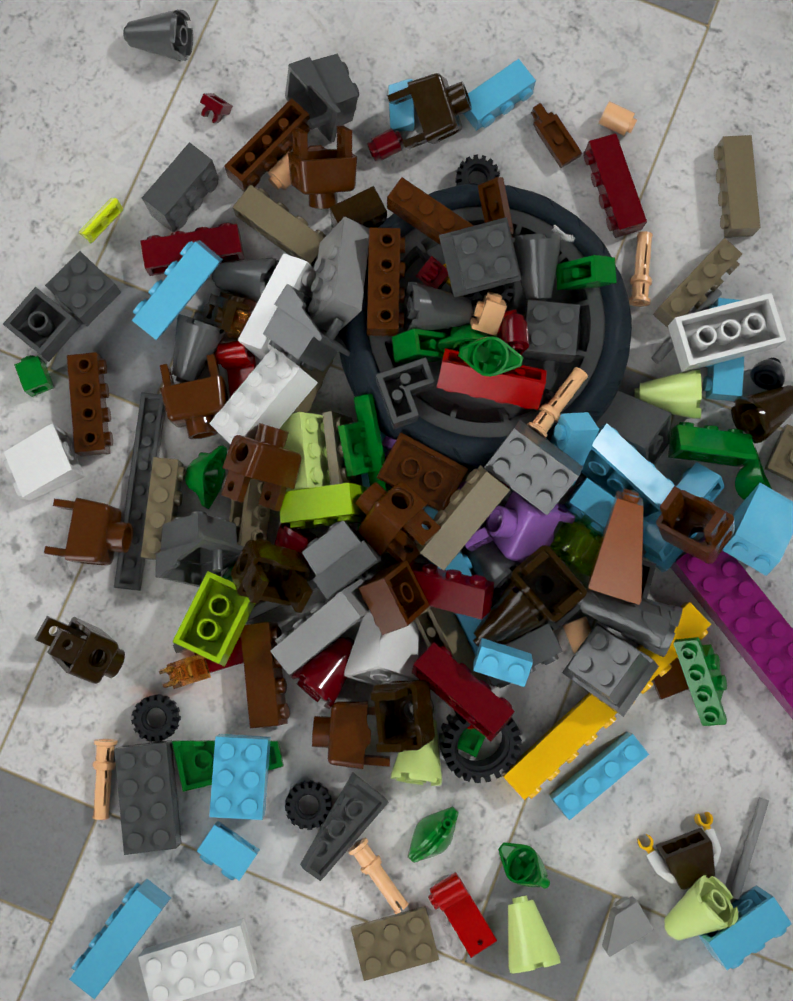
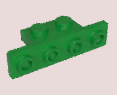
M367 394L354 397L358 422L338 426L347 476L368 473L370 486L377 482L388 492L390 486L376 479L385 462V454L383 452L373 395Z
M698 637L676 639L673 644L701 724L703 726L726 725L727 717L721 699L724 690L727 689V680L725 675L721 674L718 654L714 653L711 644L702 645Z

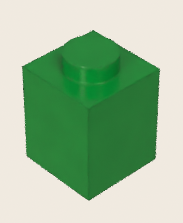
M38 355L26 356L21 359V362L14 364L24 392L31 397L55 388L45 361Z

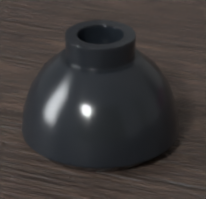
M771 357L758 362L752 368L750 377L758 387L771 390L784 385L785 370L779 359Z

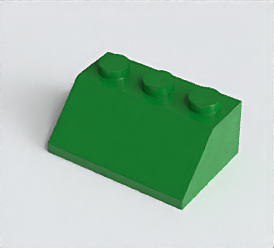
M680 422L679 425L671 429L668 458L743 467L755 461L757 455L752 436L750 434H743V430L740 429L721 431L718 430L719 427L705 425L703 428L694 427V423Z

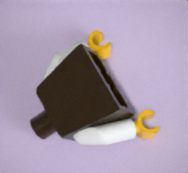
M704 812L706 816L705 823L701 821L699 814L694 816L695 823L703 827V829L698 828L657 844V850L653 848L654 841L650 835L646 834L650 840L648 846H642L637 838L638 846L647 851V858L655 872L669 883H677L682 890L690 889L703 875H706V878L715 877V867L720 858L721 846L715 829H711L710 825L713 822V816L709 812Z

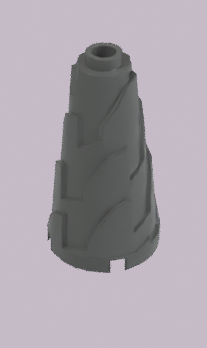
M588 588L586 596L578 603V605H581L580 610L583 613L592 616L599 623L620 632L623 637L644 646V648L662 657H665L675 636L676 626L678 627L682 614V608L676 605L656 602L641 597V603L638 605Z

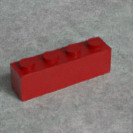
M445 348L437 388L447 392L467 394L473 398L481 397L494 400L497 403L518 405L524 409H539L546 385L547 370L522 365L496 376H483L473 370L458 356L459 351Z

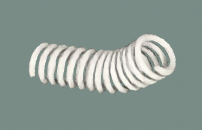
M556 225L553 226L554 228L551 231L562 234L561 240L574 242L575 237L573 235L571 238V234L567 235Z

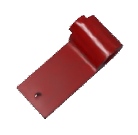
M238 340L219 344L215 351L217 363L227 370L230 398L256 368L255 355Z
M456 872L429 888L431 894L428 895L431 904L435 910L440 908L444 911L471 958L497 941Z

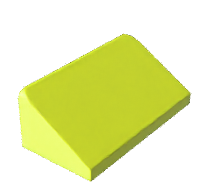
M110 198L79 230V234L90 243H93L123 211L117 198Z

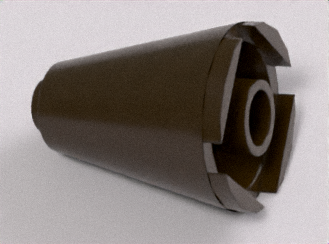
M787 385L736 399L733 402L735 406L731 408L732 420L736 429L750 434L755 444L765 441L793 414V386Z
M513 583L506 587L492 606L491 612L484 617L473 632L476 636L473 641L478 647L481 638L506 645L545 623L544 618L537 619L536 616L540 613L521 591L515 593L512 590L515 587Z

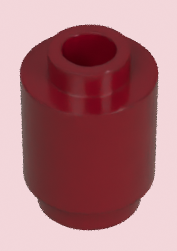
M390 128L371 138V141L367 143V147L374 161L379 159L382 161L402 151L403 139L399 131L394 132Z
M520 314L505 316L501 324L502 340L516 352L523 354L529 348L527 321Z

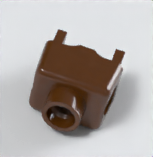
M337 126V149H326L322 145H311L308 147V133L300 128L292 129L293 152L288 153L291 184L304 195H309L310 207L329 209V207L338 203V192H350L356 186L357 156L352 153V130L345 126Z
M214 354L207 355L211 377L185 383L174 384L172 369L168 364L160 365L164 387L160 388L167 417L178 428L186 426L189 439H203L218 434L209 423L228 401L226 382L220 376L219 366Z
M259 423L254 439L243 435L234 436L222 467L229 471L221 495L243 503L250 480H261L265 483L258 504L280 512L287 488H295L302 460L298 452L284 448L289 432Z
M375 482L355 503L366 514L358 528L359 534L380 556L387 551L399 563L407 560L410 565L420 555L416 543L406 535L407 532L423 546L441 529L424 511L428 503L404 482L397 483L388 492ZM422 524L426 525L429 530L424 529ZM404 548H408L411 553H407Z
M675 486L660 506L661 515L657 519L656 524L662 539L707 564H712L716 561L734 534V517L732 514L722 510L703 497L695 496ZM697 532H703L706 540L698 543L690 537Z
M54 498L53 506L72 510V518L66 549L45 546L44 554L64 557L66 561L107 566L113 562L115 552H128L132 543L133 528L130 523L120 522L121 511L118 508L82 498H76L75 501Z
M368 701L335 702L331 707L330 717L314 716L312 747L328 748V762L331 765L364 769V765L390 767V756L365 754V750L371 742V729L367 724V715H376L375 706H368Z

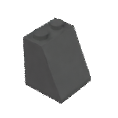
M617 391L614 400L596 423L598 428L606 423L615 428L622 438L633 445L647 461L654 465L670 443L671 413L620 391Z

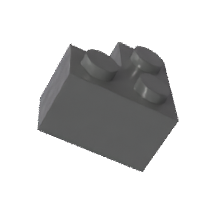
M426 357L376 374V383L393 430L418 421L419 414L412 396L434 388L435 381Z

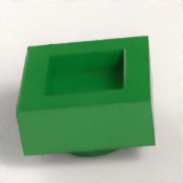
M466 728L459 738L458 749L477 757L485 736L476 728Z

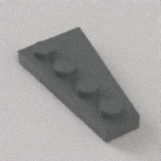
M352 772L301 861L300 865L302 868L321 881L389 803L388 800Z

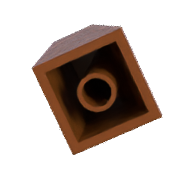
M624 489L623 492L617 491L589 576L588 589L640 605L642 595L643 499L638 497L639 493Z

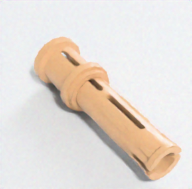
M647 231L637 234L635 271L630 279L632 292L629 304L637 307L648 306L651 302L648 296L649 286L652 285L649 268L653 234Z
M574 367L571 374L560 386L549 403L541 405L539 414L533 422H529L527 425L546 439L549 429L555 422H558L561 411L588 378L586 372L578 367Z
M115 739L94 740L96 759L92 766L96 770L92 818L95 820L110 818L112 770L116 767L114 749L118 743V740Z
M365 837L355 843L348 850V853L356 858L361 865L360 870L362 873H365V875L369 874L394 910V913L398 914L401 912L400 908L402 907L404 910L409 903L404 899L382 868L380 856L374 854L367 844L368 839Z

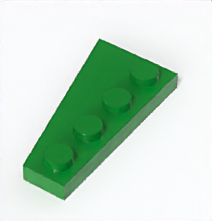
M173 740L172 744L183 792L212 785L215 740ZM270 740L268 770L284 766L279 741Z

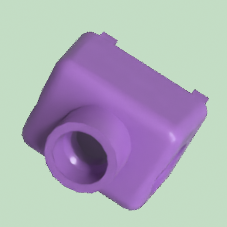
M513 491L505 507L497 506L487 517L486 527L504 556L509 560L522 563L542 545L550 547L554 540V530L559 521L572 524L576 517L561 503H557L550 513L546 515L517 492Z

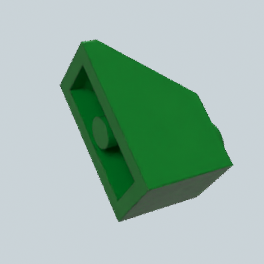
M592 255L557 264V290L597 288L615 284V257Z
M411 329L392 337L395 362L407 364L425 357L427 362L442 361L444 352L437 349L440 340L449 337V334Z

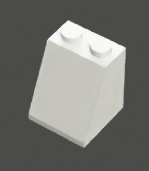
M53 423L4 451L6 460H4L5 467L10 474L13 473L16 481L13 483L14 489L18 496H22V498L27 500L35 499L85 477L67 432Z
M371 611L368 612L362 619L344 670V676L373 686L390 681H411L417 679L412 674L413 664L418 660L419 628L415 620L407 627L382 635L379 627L374 622Z

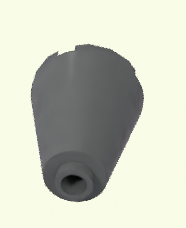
M177 9L129 21L124 27L123 36L130 47L178 61L188 60L185 58L186 55L190 56L192 53L193 28H188L187 21L191 20L188 13L184 10Z
M543 233L515 236V238H512L521 274L522 280L520 282L525 300L546 302V298H551L561 245V234L551 233L549 237H546Z
M271 257L220 263L212 273V280L215 282L216 287L257 303L279 260Z
M409 282L406 286L404 297H408L406 306L403 305L402 310L404 312V331L411 329L434 331L469 324L471 317H475V305L471 304L469 298L462 296L454 298L453 293L417 282Z
M178 314L172 375L176 376L175 381L185 383L197 380L208 363L207 355L214 353L226 330Z
M494 541L472 552L465 545L462 548L464 555L468 556L472 564L474 574L494 582L493 597L497 595L495 590L498 588L504 590L512 583L510 575L521 564L520 562L507 559Z

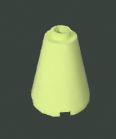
M694 369L640 383V388H635V398L674 415L700 419V404L702 400L701 370Z
M433 720L434 739L420 750L399 752L391 772V779L417 785H423L426 781L431 782V786L442 785L437 722Z
M703 875L665 917L664 923L667 934L676 940H683L733 926L738 920L737 906L733 908L730 902L733 899L732 894L716 877L706 878V875Z
M527 895L512 898L513 904L508 905V968L510 973H521L561 963L560 956L534 900L528 901Z

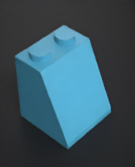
M759 483L733 513L734 534L723 548V551L767 576L781 561L793 535V501Z

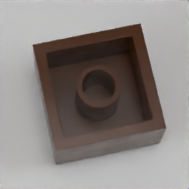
M407 560L382 569L359 587L362 598L368 605L374 622L379 627L382 635L407 627L430 606Z

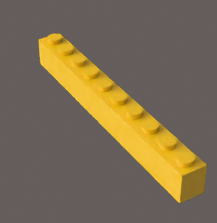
M684 602L680 606L682 614L679 625L675 628V636L665 657L651 652L642 645L636 647V649L652 658L659 666L641 691L642 694L653 686L651 681L658 674L660 677L666 674L672 667L670 663L676 657L678 658L673 644L676 639L698 637L702 640L709 633L706 629L711 623L691 602ZM588 692L525 751L514 765L509 766L510 770L507 773L504 771L502 776L524 800L527 797L530 799L534 798L542 790L540 785L547 779L552 781L560 773L558 769L565 762L571 763L579 755L577 750L584 744L589 746L598 737L596 733L602 727L606 729L615 722L617 712Z

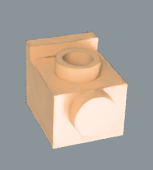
M487 292V295H484L483 301H478L474 316H477V318L471 317L470 320L472 329L497 336L507 308L501 295Z

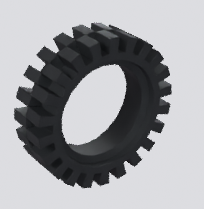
M456 711L454 717L449 714L446 717L448 724L442 723L441 726L443 733H439V740L441 742L439 743V748L451 772L454 771L458 778L463 776L464 781L470 782L472 777L475 783H481V777H483L486 782H490V775L494 774L496 779L502 777L499 770L503 769L507 773L510 770L508 763L510 762L513 765L516 763L517 759L514 754L520 755L521 749L518 745H522V739L519 736L521 735L520 730L513 718L501 730L502 741L497 751L484 760L474 761L464 758L458 752L459 738L463 731L471 724Z

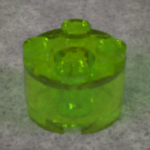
M563 522L550 548L568 567L572 563L577 566L576 569L579 572L590 576L602 538L597 535L595 539L590 534L591 530L576 522L572 524Z

